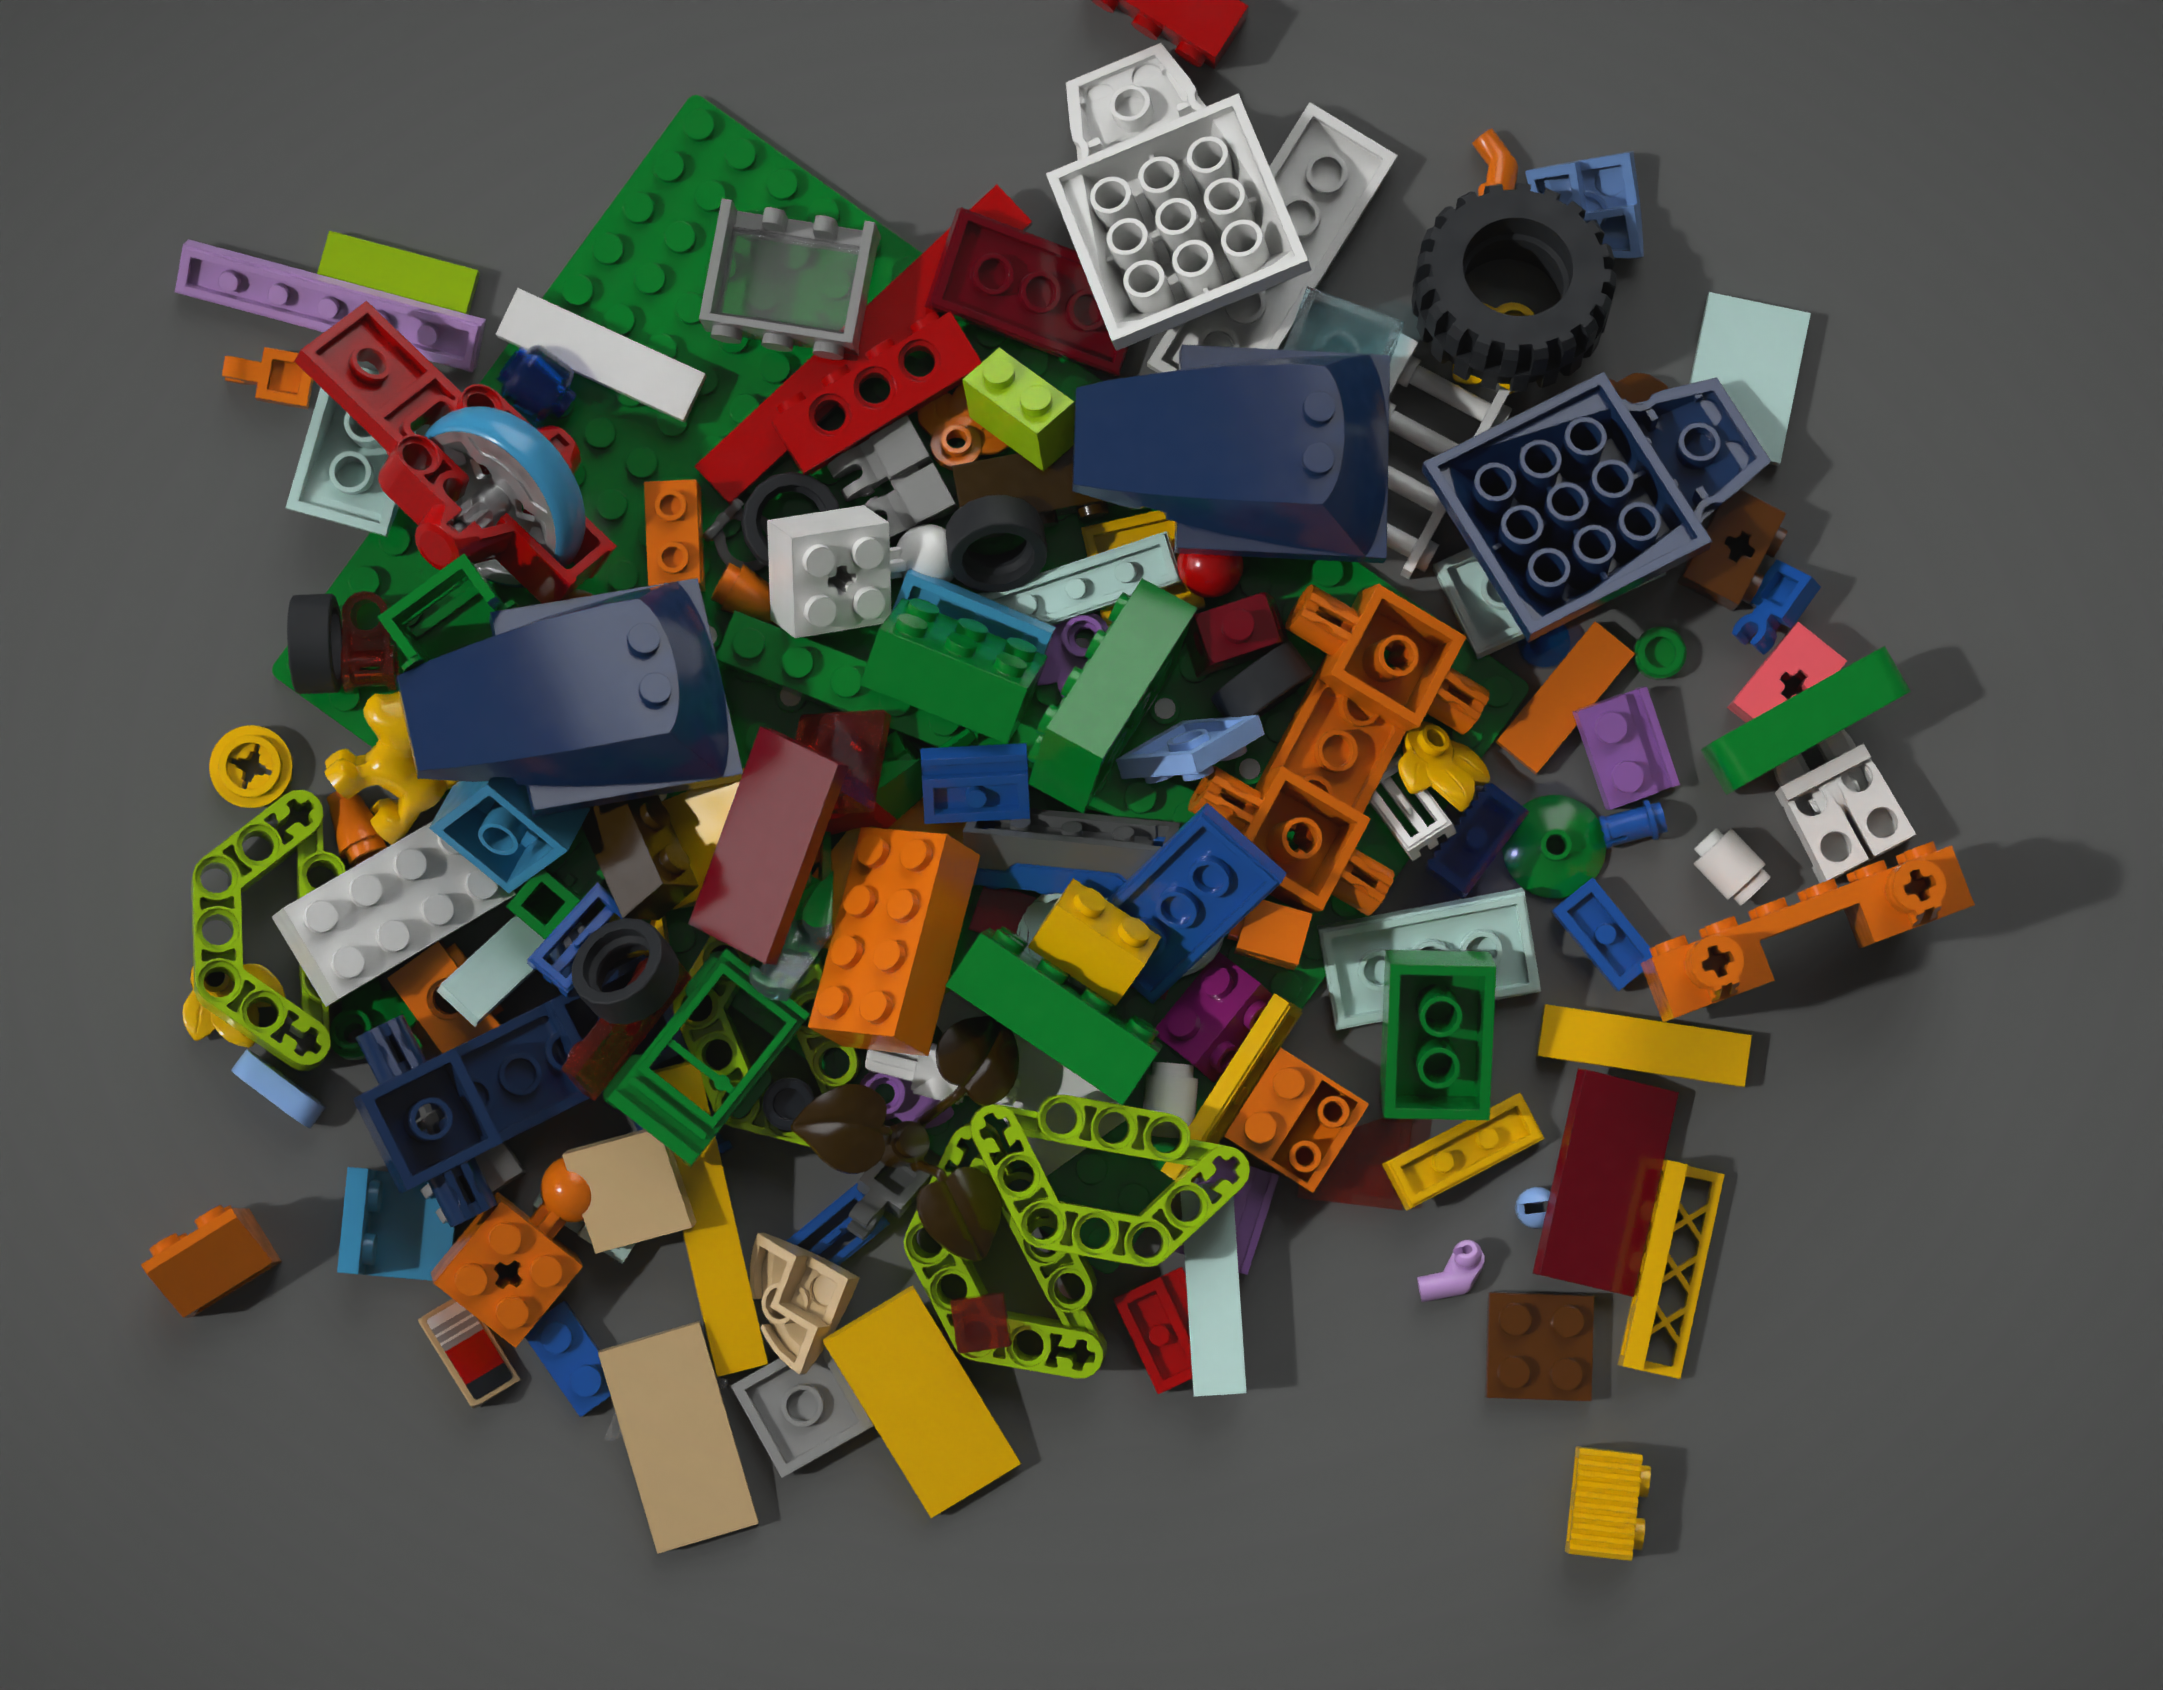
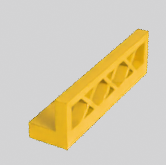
M1664 1160L1635 1294L1631 1300L1617 1365L1681 1379L1725 1174L1691 1167L1680 1162ZM1685 1177L1710 1182L1706 1204L1688 1215L1680 1202ZM1679 1212L1682 1219L1676 1223L1677 1213ZM1704 1213L1699 1232L1692 1220ZM1687 1225L1697 1241L1696 1252L1694 1256L1677 1266L1669 1254L1673 1232ZM1666 1264H1668L1671 1270L1664 1274ZM1692 1265L1688 1284L1681 1271ZM1676 1276L1686 1292V1298L1683 1307L1666 1317L1658 1305L1662 1283ZM1655 1315H1657L1660 1321L1653 1325ZM1681 1316L1677 1335L1670 1323ZM1663 1327L1675 1343L1671 1366L1646 1361L1651 1335Z

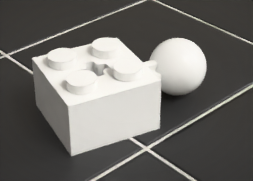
M864 505L767 520L770 619L794 638L883 624L891 614V579L902 578L904 580L909 569L951 582L955 577L948 562L946 529L938 525L922 524L915 526L902 535L896 547L890 548L889 522Z

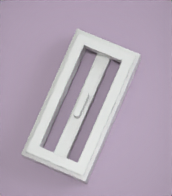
M1400 754L1390 761L1379 783L1388 792L1417 831V834L1413 837L1409 836L1376 790L1369 803L1411 860L1414 861L1421 856L1419 852L1421 848L1427 845L1431 850L1439 844L1437 841L1438 837L1445 834L1449 838L1457 832L1450 819L1427 789L1415 795L1435 821L1428 827L1390 776L1396 772L1399 773L1398 762L1402 757Z

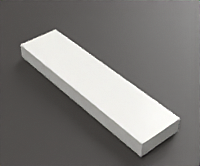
M517 288L496 332V336L533 354L535 353V355L537 354L541 358L544 357V359L546 358V360L563 366V368L565 367L576 374L684 423L707 377L705 373L519 288Z

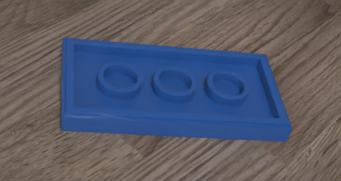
M1208 803L1107 899L1108 902L1129 916L1143 921L1150 930L1161 936L1147 963L1131 984L1133 988L1152 1004L1282 883L1287 874Z

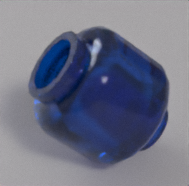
M534 345L528 350L520 346L496 378L502 383L500 395L515 410L532 422H541L551 413L559 419L577 395V393L570 389L574 380V371L571 366L542 345Z

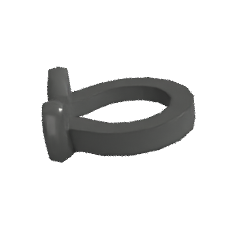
M736 498L724 512L717 516L716 521L703 533L702 537L706 542L714 540L718 556L726 566L729 562L738 567L745 564L752 571H758L766 565L759 560L750 562L739 561L730 554L727 548L723 529L733 519L742 521L744 511L743 500ZM762 515L760 524L768 541L767 520L769 519Z

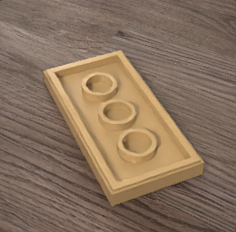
M700 1321L598 1350L657 1554L759 1524Z

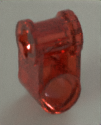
M362 591L354 593L346 600L342 607L343 647L341 650V679L345 693H353L356 687L387 686L389 691L398 690L396 678L400 675L396 642L380 621L376 627L366 631L361 630L357 625V611L364 604L376 603L381 613L391 607L387 600L373 592ZM362 667H380L378 670H360Z

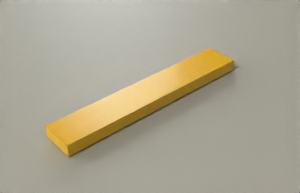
M689 1062L652 1070L711 1116L700 1070ZM715 1136L691 1168L675 1153L674 1156L697 1222L692 1228L682 1230L715 1374L717 1377L767 1365L768 1361Z

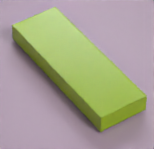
M333 231L328 233L317 272L319 275L468 315L480 276V272L476 269Z

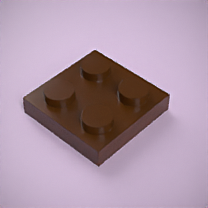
M1488 1292L1485 1397L1592 1401L1594 1296Z

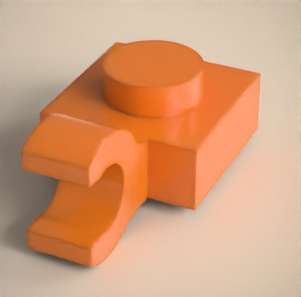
M264 347L261 362L225 356L222 377H225L227 382L257 385L255 394L257 401L307 410L309 408L314 380L294 362L298 353Z

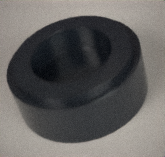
M782 1078L772 1083L766 1090L763 1097V1111L767 1120L773 1126L781 1130L791 1131L793 1121L810 1102L816 1099L813 1089L803 1080L798 1078Z

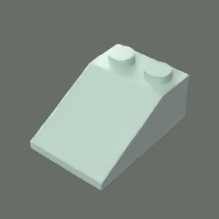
M361 367L370 374H379L377 371ZM321 387L285 508L387 537L399 508L385 494L378 481L379 471L389 456L386 450ZM423 425L414 433L423 436L428 430L429 425Z

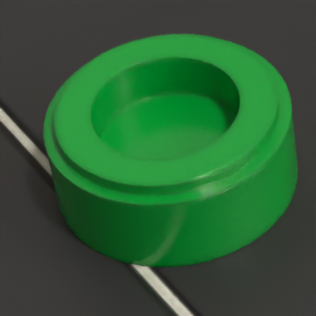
M1654 627L1645 631L1638 638L1633 649L1635 653L1633 660L1636 668L1645 677L1653 680H1665L1674 676L1683 667L1687 655L1686 645L1682 637L1676 631L1667 627Z

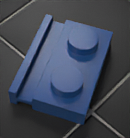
M1026 743L920 749L925 824L1030 819Z

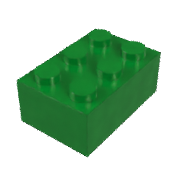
M902 598L879 628L859 685L1008 744L1028 712L1048 656L1037 652V648L1026 640L1013 637L1006 640L991 634L984 624L969 618L956 620L941 614L936 605L926 600L917 598L906 600Z
M1385 950L1379 1103L1384 1118L1490 1120L1496 964L1490 952Z

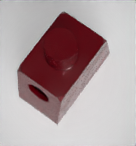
M1263 592L1196 614L1185 644L1196 677L1198 678L1262 657L1281 644L1288 642L1289 639L1275 598Z

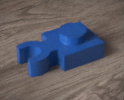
M1776 559L1765 574L1761 585L1750 602V605L1754 608L1753 612L1737 621L1732 634L1742 644L1746 645L1756 633L1750 644L1759 653L1766 654L1775 644L1776 630L1780 624L1792 629L1821 586L1813 577Z

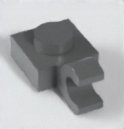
M879 1161L874 1167L866 1171L858 1181L857 1190L865 1196L849 1213V1217L853 1220L848 1224L847 1230L864 1241L877 1226L886 1210L899 1219L917 1199L919 1191L930 1183L932 1175L922 1171L914 1172L910 1164L891 1168Z

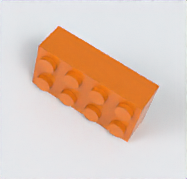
M861 827L808 1028L842 1047L921 1056L929 1055L946 990L945 985L950 975L980 859L978 853L948 834Z

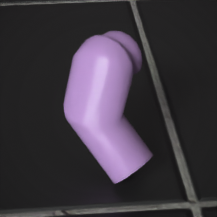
M1472 1240L1460 1241L1455 1245L1443 1272L1417 1277L1421 1302L1468 1293L1484 1267L1485 1256L1479 1244Z

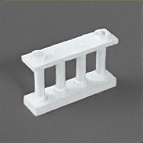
M1401 332L1399 333L1388 353L1390 355L1389 399L1398 383L1406 388L1410 383L1481 421L1474 437L1508 419L1512 408L1504 405L1510 390L1501 386L1492 403L1476 396L1420 366L1421 360L1413 356L1418 341ZM1389 401V431L1436 456L1459 445L1395 411L1397 405ZM1388 465V489L1433 512L1419 539L1387 523V546L1408 557L1400 575L1410 579L1415 568L1423 572L1426 571L1439 547V544L1433 542L1431 538L1446 509L1431 487Z

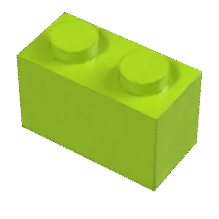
M1001 348L994 351L962 379L969 417L1043 472L1074 445V401Z

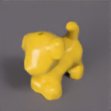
M399 691L392 694H374L365 704L363 709L364 718L379 739L376 745L365 755L356 756L346 748L338 750L325 760L327 769L324 771L335 790L346 799L353 797L362 789L373 785H379L398 797V800L392 798L380 799L370 808L375 814L370 819L371 825L380 837L391 845L406 835L421 812L435 806L444 793L459 782L417 779Z

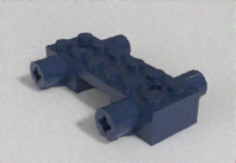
M591 922L570 931L549 954L553 963ZM642 954L616 968L612 966L603 981L602 992L617 991L634 982L646 967L647 959L645 955ZM574 959L561 972L565 978L572 973ZM574 989L567 998L562 994L429 1061H426L402 1014L356 1037L379 1085L353 1098V1101L399 1193L408 1191L427 1181L450 1227H454L498 1204L475 1156L591 1097L603 1093L606 1086L630 1056L635 1054L643 1055L673 1017L674 1013L668 1001H666L659 1010L646 1019L625 1025L626 1027L619 1032L622 1040H617L616 1035L610 1036L606 1031L605 1026L609 1022L597 1016L581 999L576 989ZM679 1030L672 1039L688 1050L683 1034ZM667 1045L649 1068L651 1070L664 1068L662 1062L678 1055V1053ZM420 1107H424L426 1113L434 1110L438 1115L439 1121L433 1124L435 1134L430 1135L427 1129L421 1131L418 1128L416 1120L421 1117ZM633 1121L637 1131L643 1130L641 1126Z

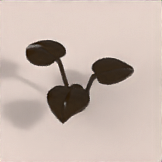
M989 1015L963 1019L951 1025L942 1034L935 1051L937 1068L945 1081L958 1087L953 1093L922 1116L915 1118L914 1121H904L892 1126H884L887 1106L883 1097L865 1085L847 1084L829 1090L814 1099L800 1112L791 1125V1130L803 1139L823 1162L839 1172L846 1174L863 1173L881 1161L884 1165L891 1168L910 1164L914 1172L922 1171L936 1177L938 1182L925 1185L917 1195V1211L921 1223L928 1234L947 1251L960 1258L979 1262L987 1256L998 1229L1002 1212L1000 1193L992 1179L976 1168H958L947 1176L942 1168L924 1162L923 1157L929 1149V1136L924 1128L926 1124L959 1101L965 1093L975 1103L986 1106L999 1102L1013 1088L1019 1070L1017 1041L1010 1029Z

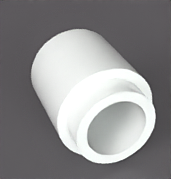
M1717 828L1714 829L1694 848L1700 855L1694 862V865L1727 900L1733 897L1740 906L1771 878L1763 869L1766 864L1732 828L1724 835Z
M1152 1062L1151 1075H1146L1143 1109L1173 1114L1180 1117L1189 1127L1195 1118L1198 1079L1193 1078L1194 1065ZM1162 1122L1153 1128L1152 1136L1179 1138V1131L1173 1123Z

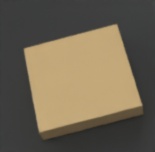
M643 1129L570 1149L562 1155L567 1171L577 1173L589 1185L591 1202L582 1216L595 1254L689 1229L697 1223L673 1151Z

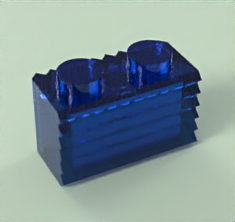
M1493 783L1484 784L1480 790L1481 792H1478L1474 797V801L1468 806V809H1465L1462 813V817H1459L1456 821L1454 828L1457 833L1449 838L1445 836L1443 842L1437 846V851H1434L1430 856L1431 859H1428L1424 864L1425 872L1462 899L1467 896L1529 813L1525 807Z

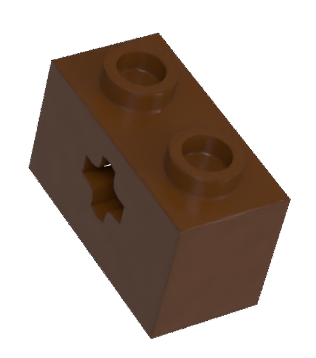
M1740 490L1714 511L1705 528L1712 540L1710 549L1687 562L1677 583L1731 611L1739 605L1741 600L1750 604L1764 578L1763 575L1756 572L1765 554L1774 558L1786 537L1788 530L1780 527L1787 513ZM1736 539L1744 542L1742 552L1747 556H1741L1734 562L1728 559L1731 549L1726 545H1731Z

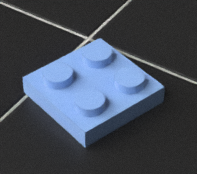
M1259 715L1183 720L1117 758L1116 762L1122 779L1144 778L1146 783L1151 784L1167 780L1174 775H1182L1184 781H1193L1214 772L1212 765L1217 762L1231 760L1244 755L1247 752L1246 745L1265 733Z

